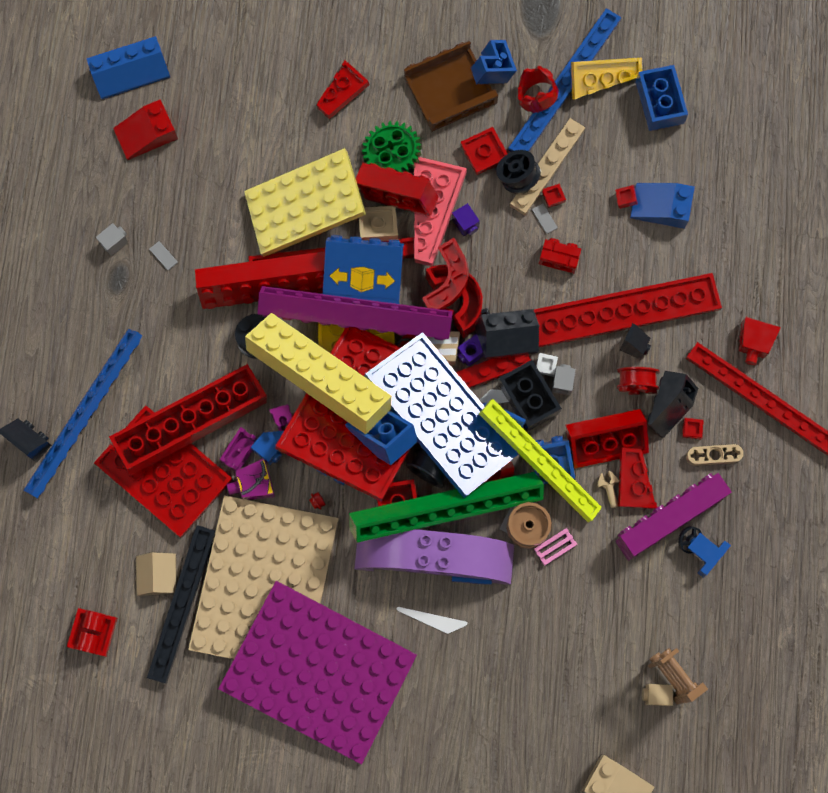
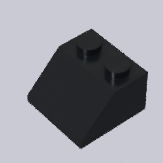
M17 418L0 428V434L36 463L52 446L47 442L49 437L41 431L37 434L32 430L35 426L27 420L23 422Z

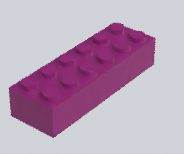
M710 473L698 482V486L693 484L682 493L683 496L678 494L666 503V507L663 504L650 513L651 517L648 518L645 515L633 524L634 528L628 526L622 530L615 542L626 559L630 561L725 499L732 491L719 473L714 476Z

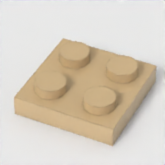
M396 207L364 208L366 215L359 217L360 237L362 240L369 241L370 238H378L381 241L398 240Z

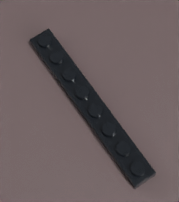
M196 525L147 675L148 679L165 684L168 683L215 537V530Z

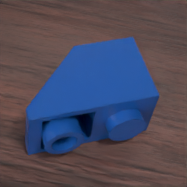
M284 431L262 433L251 446L252 451L260 458L265 459L269 465L273 462L276 463L282 454L281 451L275 449V446Z

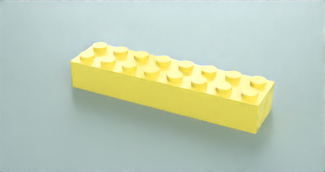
M270 313L245 336L246 350L364 434H367L391 410L392 396L274 314Z

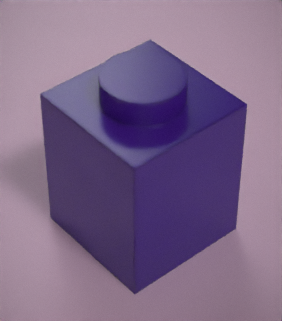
M468 203L452 212V221L463 237L478 231L480 221Z

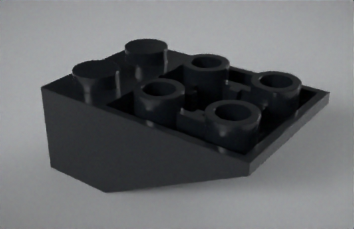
M665 371L659 381L660 388L658 394L654 397V407L648 416V425L661 438H664L694 405L699 388L687 374Z

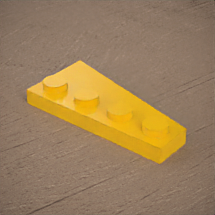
M642 58L571 62L572 99H578L596 91L637 78L638 72L642 71Z

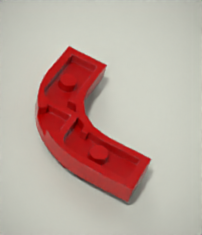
M455 238L438 247L447 264L448 277L442 286L422 298L427 308L445 309L461 296L466 287L469 275L468 263Z

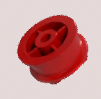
M624 367L617 369V373L620 374V384L617 385L619 392H628V395H640V392L657 394V390H659L657 374L660 373V370L649 367Z

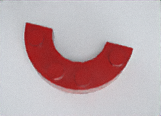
M435 265L427 268L425 272V278L433 291L442 286L448 277L447 265ZM470 273L466 287L459 297L462 307L454 315L453 323L463 339L474 331L475 325L481 316L483 305L481 288Z

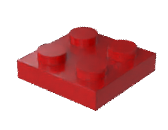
M494 127L460 142V146L476 175L496 167L500 160L508 154Z

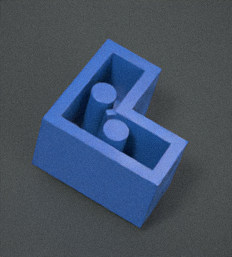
M490 40L482 50V56L478 58L471 68L476 84L508 83L517 71L506 40Z

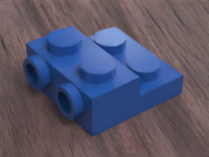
M555 436L549 442H544L542 439L535 440L572 478H575L568 439H563V436ZM534 469V472L540 478V480L544 484H548V482Z

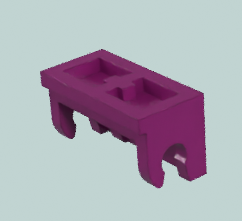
M283 405L270 410L278 430L283 431L282 426L288 425L292 419L289 405Z
M240 427L219 460L235 472L240 470L252 453L251 446L256 442L257 438Z

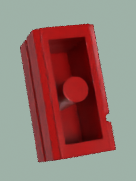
M555 238L545 239L539 265L575 274L581 248H578V245L574 243L562 244Z

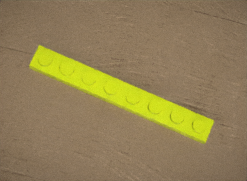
M491 399L480 411L479 415L587 522L593 521L602 507L494 399Z

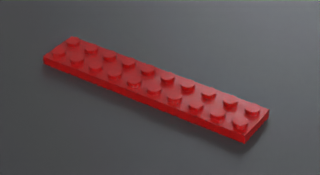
M713 273L538 308L534 309L539 323V347L627 330L630 329L632 323L641 327L719 311L722 309Z

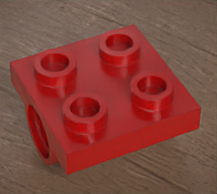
M78 608L67 647L107 657L118 618Z

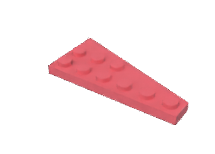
M418 157L419 163L414 162V176L419 177L422 175L429 178L439 199L431 216L414 212L415 263L432 267L464 182L467 168Z

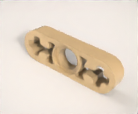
M736 444L693 447L687 452L686 460L693 466L737 463L743 457V449ZM732 449L738 453L735 458H733V455L725 456L726 460L723 459L724 453H730ZM711 450L719 452L720 458L718 460L710 458L709 453ZM704 451H706L705 457H699L697 461L691 458L694 452H696V455H703Z

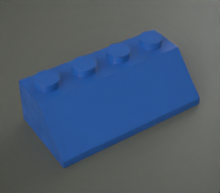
M156 36L86 58L101 100L170 78Z

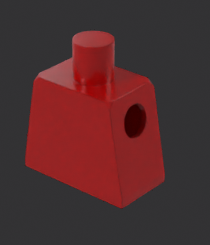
M745 317L741 322L739 351L747 354L745 363L756 365L758 357L765 358L769 354L781 327Z

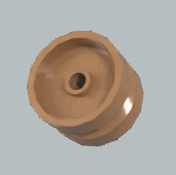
M527 502L513 509L508 518L506 529L508 537L515 545L520 548L532 549L538 547L546 540L551 531L552 522L549 513L544 507L537 503ZM529 523H531L532 527L527 528L526 524L528 525Z

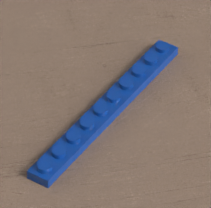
M607 8L556 79L555 83L559 92L555 103L544 111L533 112L509 146L508 151L527 150L530 152L572 91L571 62L593 61L621 21L620 16Z
M130 329L127 330L24 488L25 492L36 498L44 492L46 484L55 475L57 467L66 458L68 450L75 444L79 433L87 426L90 416L97 410L101 399L108 393L112 382L118 378L123 365L129 361L131 353L139 345L142 338L140 333Z

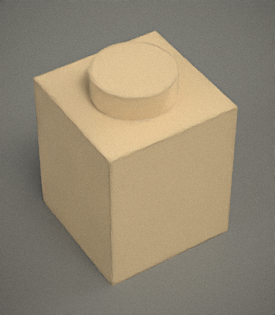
M647 684L646 688L642 690V700L645 701V705L673 706V685Z

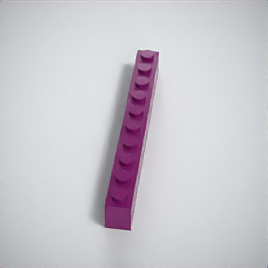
M262 286L259 292L257 314L267 317L272 313L283 320L297 319L304 323L319 322L321 325L335 324L342 328L357 327L360 330L373 329L380 333H387L389 331L396 332L398 335L411 334L416 337L423 332L427 337L445 340L449 339L453 311Z

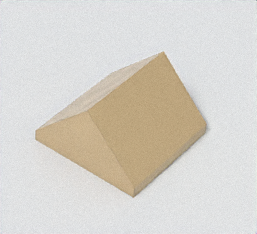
M152 552L136 556L137 596L175 593L177 586L176 554Z

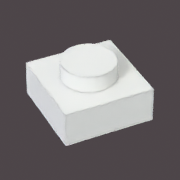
M539 353L536 365L539 372L543 375L554 377L558 357Z

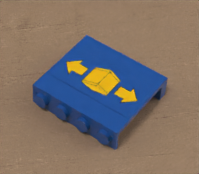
M331 235V238H327L325 247L323 294L400 304L404 243H400L399 240L381 242V239L370 238L369 241L362 240L361 237L343 239L340 235Z

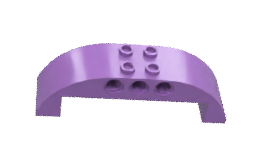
M415 529L358 542L354 569L365 571L383 569L492 580V583L511 585L514 545L481 536Z

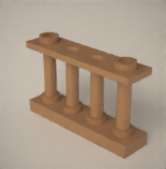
M668 648L661 654L658 652L650 658L651 663L647 666L649 668L658 666L670 684L673 685V688L676 690L673 700L677 705L692 702L707 691L708 688L703 682L693 683L673 657L679 650L677 648L673 650Z

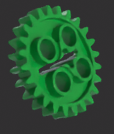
M389 121L388 126H385L382 122V128L375 126V132L369 131L371 137L365 136L366 142L362 143L364 148L362 153L364 161L367 162L366 164L374 163L381 168L386 169V167H390L402 173V171L409 172V167L414 169L413 162L419 163L418 157L422 155L420 151L422 149L420 137H417V132L413 131L411 126L406 128L405 123L399 126L398 121H396L395 125H392L391 121ZM401 153H407L404 156H400ZM384 159H390L387 162H382Z

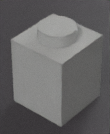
M113 223L96 236L99 244L110 256L114 255L128 243L125 237L127 233L121 226L117 228Z
M565 364L556 366L552 392L571 395L576 369Z

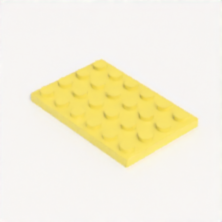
M345 148L244 191L260 253L263 257L366 215L349 155Z

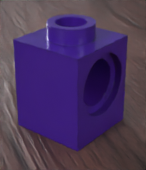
M476 334L457 349L458 359L462 364L466 363L468 367L484 356ZM472 348L476 353L468 355L466 350Z

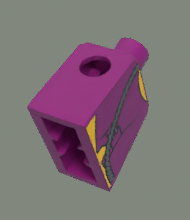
M261 459L236 471L238 481L227 484L229 494L241 492L243 500L275 497L265 459Z

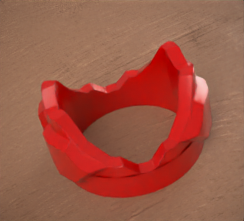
M542 66L524 69L518 87L519 105L524 110L534 113L551 107L557 100L559 92L553 79V74ZM538 83H548L553 87V90L550 92H539L536 97L525 95L530 87Z

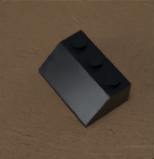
M534 309L483 314L475 325L485 359L539 352V323Z

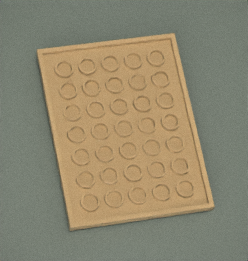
M224 495L188 650L234 659L275 581L321 604L339 518Z

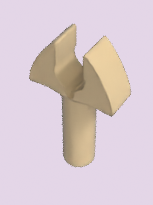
M609 471L610 482L608 485L604 481L603 473H601L597 486L598 488L603 487L606 489L610 507L616 508L618 503L613 486L619 483V480Z

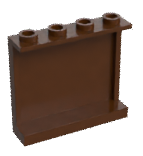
M470 41L466 43L461 42L449 50H442L438 55L426 57L422 62L410 64L404 69V78L432 132L498 102L496 90H492L489 84H476L471 68L477 60L471 50Z

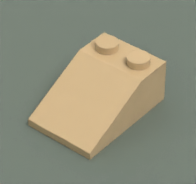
M601 755L581 791L584 793H652L654 786L607 756Z

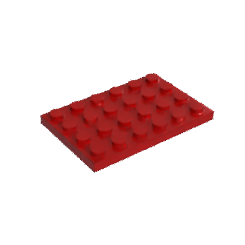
M145 405L126 427L155 412ZM111 444L94 462L97 467L180 538L186 534L227 487V484L233 480L232 477L193 444L183 447L131 476L128 475Z

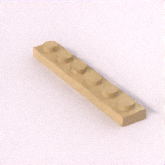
M571 118L568 120L538 163L541 169L539 181L528 192L518 193L510 203V207L524 216L528 213L541 194L542 189L546 187L585 131L584 126Z

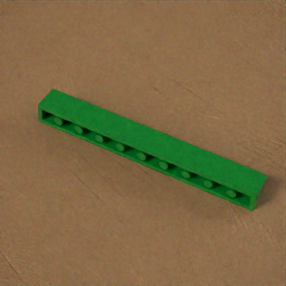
M535 472L482 483L465 498L457 489L387 504L349 513V527L356 542H363L515 507L527 502L541 501L544 495V483Z

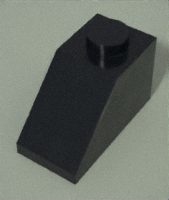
M632 323L620 351L641 359L643 354L647 356L651 345L648 344L651 338L637 325Z

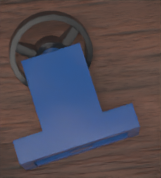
M694 526L683 529L678 538L679 548L683 552L688 554L694 553L705 562L697 572L703 578L707 576L731 546L724 541L717 547L702 534L700 529ZM692 529V532L690 535L687 536L686 541L682 542L685 533ZM689 545V551H686L683 546Z

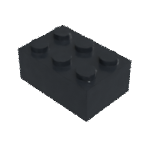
M533 360L499 378L498 385L515 414L526 419L524 424L526 432L560 414L562 408Z

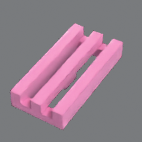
M566 528L534 548V551L545 566L578 544ZM566 535V538L543 553L540 552L547 545ZM570 541V545L545 560L544 556Z

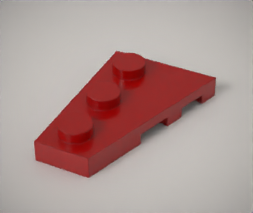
M346 60L342 63L340 71L333 77L334 80L330 87L326 88L316 104L317 108L328 119L332 118L370 85L369 81Z
M620 448L618 507L652 509L658 507L653 496V488L649 482L648 471L641 449Z

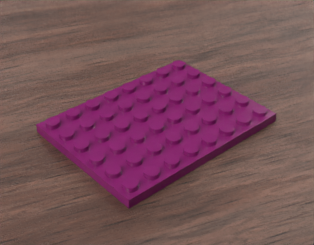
M275 581L218 689L362 764L417 654L292 588Z

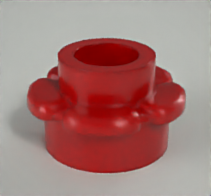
M319 492L311 493L310 503L314 509L319 508L322 510V507L326 505Z

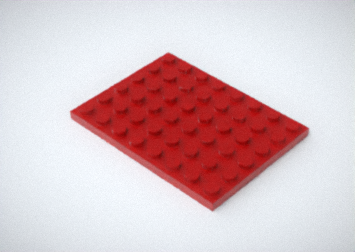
M349 327L344 329L330 354L364 376L365 373L395 353L400 347L365 330ZM306 393L277 442L275 449L382 502L409 450L392 465H389L373 454L346 428V420Z

